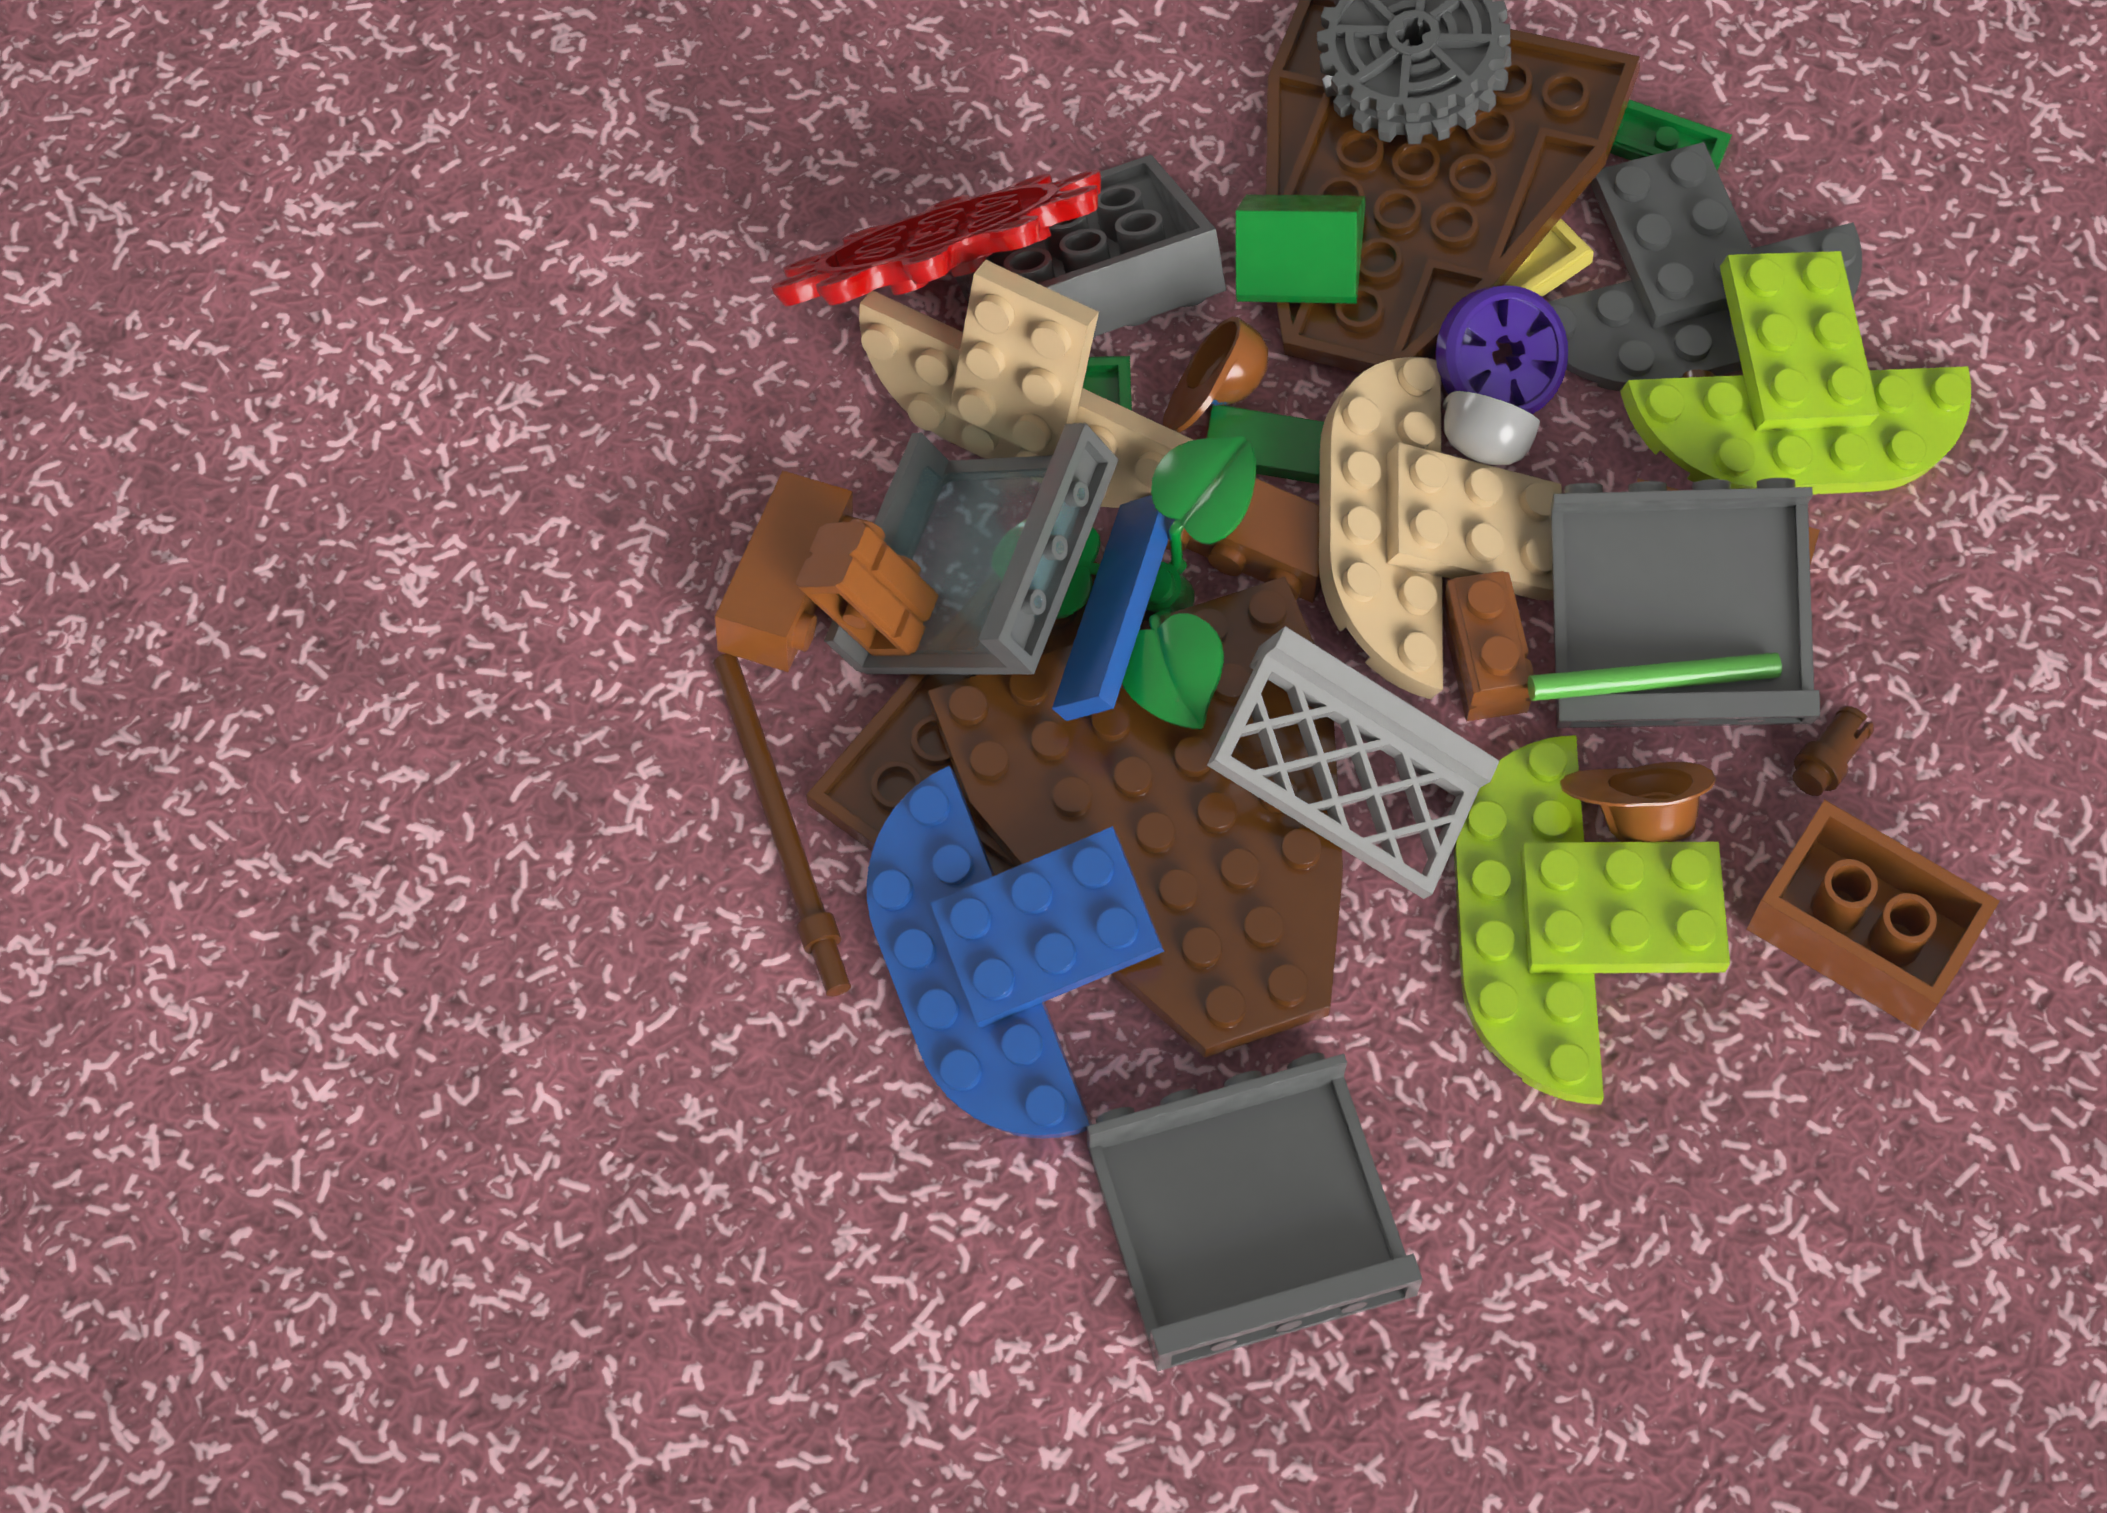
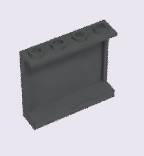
M1768 478L1757 481V488L1731 489L1730 481L1714 479L1694 482L1692 490L1667 491V484L1664 482L1644 481L1629 484L1628 492H1603V485L1577 483L1565 486L1564 494H1553L1551 502L1555 673L1775 652L1779 654L1782 663V672L1779 678L1556 699L1557 728L1813 724L1820 716L1819 690H1814L1808 523V503L1813 497L1812 487H1795V480L1791 478Z
M1323 1053L1304 1055L1290 1062L1287 1065V1070L1266 1076H1262L1260 1071L1244 1072L1225 1081L1223 1088L1199 1094L1196 1089L1180 1090L1164 1097L1160 1101V1106L1135 1112L1132 1107L1116 1108L1100 1115L1096 1119V1124L1087 1126V1148L1157 1372L1417 1296L1423 1278L1414 1253L1406 1256L1344 1078L1347 1066L1344 1054L1326 1058Z

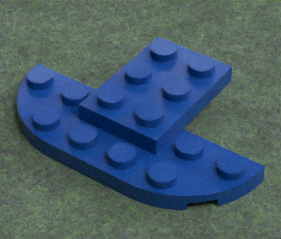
M948 766L932 774L908 792L893 809L878 834L872 850L867 875V904L875 936L921 1057L934 1081L948 1098L975 1119L1013 1135L1046 1139L1061 1138L1087 1131V1126L1092 1125V1122L1046 1008L1045 1001L1165 951L1113 826L998 875H994L956 775L952 768Z

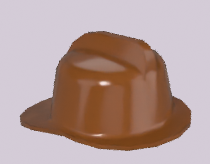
M1660 762L1635 768L1577 771L1565 775L1560 781V786L1563 792L1573 798L1599 804L1608 830L1621 842H1672L1685 839L1693 834L1698 817L1700 796L1712 789L1716 777L1711 769L1701 764Z

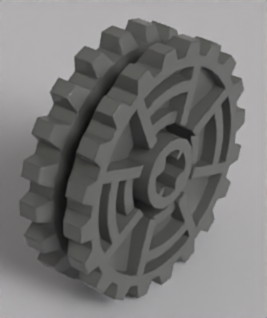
M1334 0L1336 7H1324L1321 15V24L1325 30L1317 32L1318 50L1322 52L1319 56L1320 71L1326 75L1322 79L1323 89L1326 97L1336 96L1333 101L1334 110L1340 117L1350 114L1354 116L1353 127L1361 133L1366 132L1370 128H1375L1378 130L1379 140L1391 142L1396 135H1405L1408 144H1420L1423 135L1433 134L1438 141L1450 138L1451 127L1459 125L1467 130L1476 124L1475 112L1478 110L1490 112L1496 105V95L1493 90H1505L1507 86L1508 72L1504 68L1511 66V47L1507 46L1510 44V24L1503 23L1508 19L1504 0Z

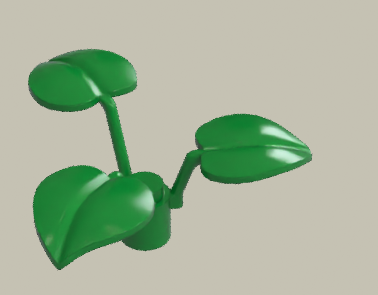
M1243 436L1197 439L1180 444L1161 459L1152 477L1151 496L1155 508L1163 516L1174 520L1169 528L1171 561L1169 563L1161 562L1146 610L1155 614L1149 618L1150 629L1139 630L1122 685L1130 697L1152 715L1171 724L1190 729H1202L1204 727L1210 702L1221 678L1224 651L1218 633L1208 622L1189 613H1178L1171 616L1172 612L1193 606L1195 600L1192 584L1182 575L1187 567V563L1183 560L1181 534L1185 528L1187 533L1197 542L1213 544L1230 535L1243 520L1251 502L1256 479V459L1253 445ZM1024 526L1005 542L996 557L995 571L1002 580ZM1093 527L1056 619L1065 618L1075 613L1089 599L1093 587L1092 575H1097L1100 564L1094 563L1099 553L1101 541L1097 530Z

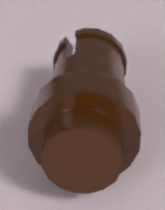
M1852 706L1840 707L1834 719L1816 741H1810L1804 745L1794 759L1796 770L1792 775L1794 783L1800 790L1811 796H1820L1824 791H1832L1839 786L1848 773L1847 763L1864 741L1869 739L1874 732L1872 722H1866L1858 730L1863 721L1868 718L1865 713Z

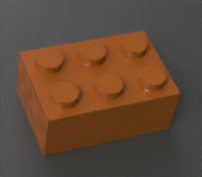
M1824 799L1761 899L1746 930L1920 1032L1938 1006L2000 900Z

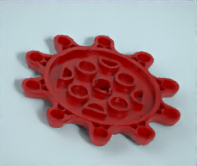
M1086 171L1056 182H1052L1050 174L1037 175L1016 182L999 191L969 198V195L949 198L929 206L923 213L892 224L873 226L854 232L842 239L844 245L835 250L804 258L785 266L783 272L787 279L771 287L773 294L783 306L796 305L820 296L828 305H837L885 286H890L893 295L905 294L926 286L929 281L943 277L949 270H951L953 277L976 272L982 263L987 260L986 257L992 253L1012 251L1042 241L1051 236L1049 227L1054 224L1082 217L1098 209V195L1101 193L1100 171Z

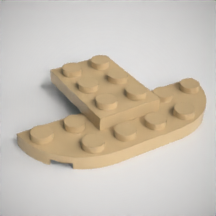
M985 260L973 275L963 332L876 291L868 293L860 302L859 322L862 346L885 388L899 405L908 412L909 418L916 426L923 430L932 431L943 439L980 457L991 459L1053 455L1065 424L1086 423L1119 459L1100 507L1119 508L1121 504L1151 495L1152 477L1161 459L1176 446L1193 440L1082 388L1098 319V311L988 260ZM1033 481L1039 485L1042 483V481Z
M1405 357L1387 360L1367 369L1348 385L1334 401L1323 425L1320 441L1319 574L1326 604L1339 631L1345 628L1348 629L1360 647L1370 656L1365 663L1376 673L1397 687L1428 699H1432L1443 690L1442 577L1454 579L1499 571L1509 572L1514 594L1536 600L1553 601L1551 502L1553 494H1562L1560 483L1441 453V376L1434 359Z

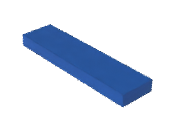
M1151 495L1121 504L1052 706V709L1066 721L1114 709L1169 540V528L1174 522L1173 519L1163 516L1155 508Z

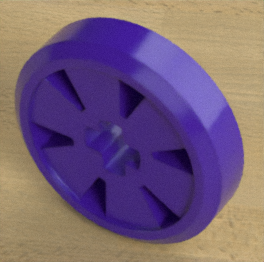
M1504 285L1482 288L1463 297L1447 314L1437 339V369L1448 395L1455 391L1477 393L1505 401L1534 414L1554 397L1562 384L1568 363L1566 332L1554 308L1537 293L1518 286ZM1496 341L1511 345L1512 355L1505 357L1509 363L1508 366L1506 363L1495 364L1492 352L1499 350Z

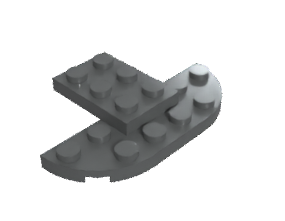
M1703 142L1602 168L1590 185L1631 280L1548 301V303L1558 314L1566 332L1568 341V363L1566 370L1579 377L1598 383L1597 387L1620 391L1628 380L1682 378L1683 373L1697 369L1707 370L1715 376L1742 370L1719 267L1728 255L1841 251L1853 300L1858 289L1862 271L1861 244L1854 222L1752 248L1707 147Z

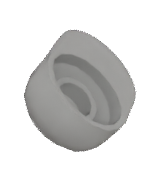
M1452 392L1445 398L1442 408L1446 411L1444 431L1451 446L1467 458L1483 464L1510 465L1522 460L1529 452L1540 426V420L1533 414L1505 401L1477 393Z

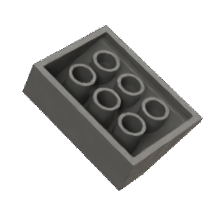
M1152 155L1101 171V193L1098 195V209L1082 217L1054 224L1049 227L1051 236L1042 241L1012 251L995 252L986 257L988 261L1098 311L1093 340L1098 335L1124 326L1141 325L1149 321L1152 316L1172 309L1198 305L1207 297L1226 291L1216 228ZM975 272L955 277L967 303H969Z

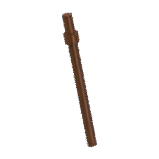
M727 653L722 654L713 661L801 919L797 924V930L804 951L808 954H813L826 995L833 997L844 994L851 989V984L837 946L842 940L834 915L830 912H825L738 657Z

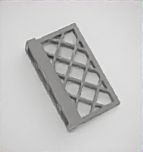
M1285 626L1258 647L1249 666L1253 669L1252 674L1207 766L1419 897L1425 899L1431 896L1477 793L1482 786L1491 781L1499 760ZM1267 680L1287 691L1294 714L1269 719L1261 695ZM1252 714L1254 723L1246 725L1250 715ZM1329 717L1340 724L1348 747L1324 753L1313 720ZM1298 724L1309 757L1284 763L1273 729ZM1258 733L1269 767L1253 770L1233 758L1231 754L1240 737ZM1381 750L1393 757L1401 781L1378 787L1367 753ZM1351 757L1363 791L1338 796L1327 763ZM1312 767L1323 801L1308 804L1296 797L1288 772ZM1268 777H1273L1274 782H1272L1271 780H1269V779H1267V778H1268ZM1434 783L1456 797L1448 816L1431 820L1420 786ZM1405 790L1416 824L1392 830L1381 796ZM1366 800L1377 834L1363 838L1351 831L1342 806ZM1327 810L1328 816L1321 811ZM1442 827L1440 834L1437 838L1435 829ZM1420 834L1428 857L1422 874L1403 862L1396 839ZM1381 843L1382 849L1377 847L1376 844Z

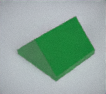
M1246 194L1236 209L1237 302L1357 304L1366 204L1365 196Z

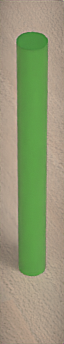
M1775 652L1530 675L1527 686L1531 701L1779 678L1782 672V663L1779 654Z

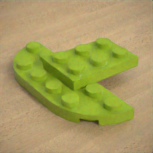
M1841 251L1728 255L1719 267L1743 375L1628 380L1620 390L1630 421L1645 444L1655 455L1662 451L1675 464L1689 472L1690 474L1687 479L1693 483L1702 480L1718 479L1730 481L1731 489L1757 488L1756 482L1759 480L1791 478L1795 480V487H1812L1813 495L1883 491L1897 488L1916 480L1932 469L1956 444L1967 422L1971 404V379L1968 366L1869 370Z
M1576 735L1558 736L1527 744L1499 760L1491 781L1479 789L1454 845L1461 984L1467 1013L1480 1040L1490 1053L1493 1052L1506 1067L1521 1077L1524 1083L1543 1093L1566 1101L1601 1105L1604 1093L1594 973H1725L1730 965L1720 849L1719 842H1584L1581 800L1569 796L1562 791L1560 781L1565 775L1579 771Z

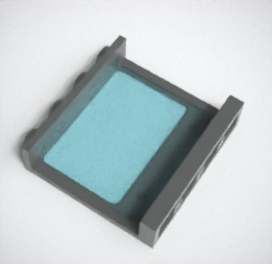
M1086 423L1065 424L1054 454L1048 456L949 461L923 433H912L874 524L885 532L884 542L898 555L912 559L921 567L920 577L939 595L930 619L923 622L926 629L917 651L911 653L910 656H872L834 620L830 625L824 642L856 671L865 674H1034L1119 459Z

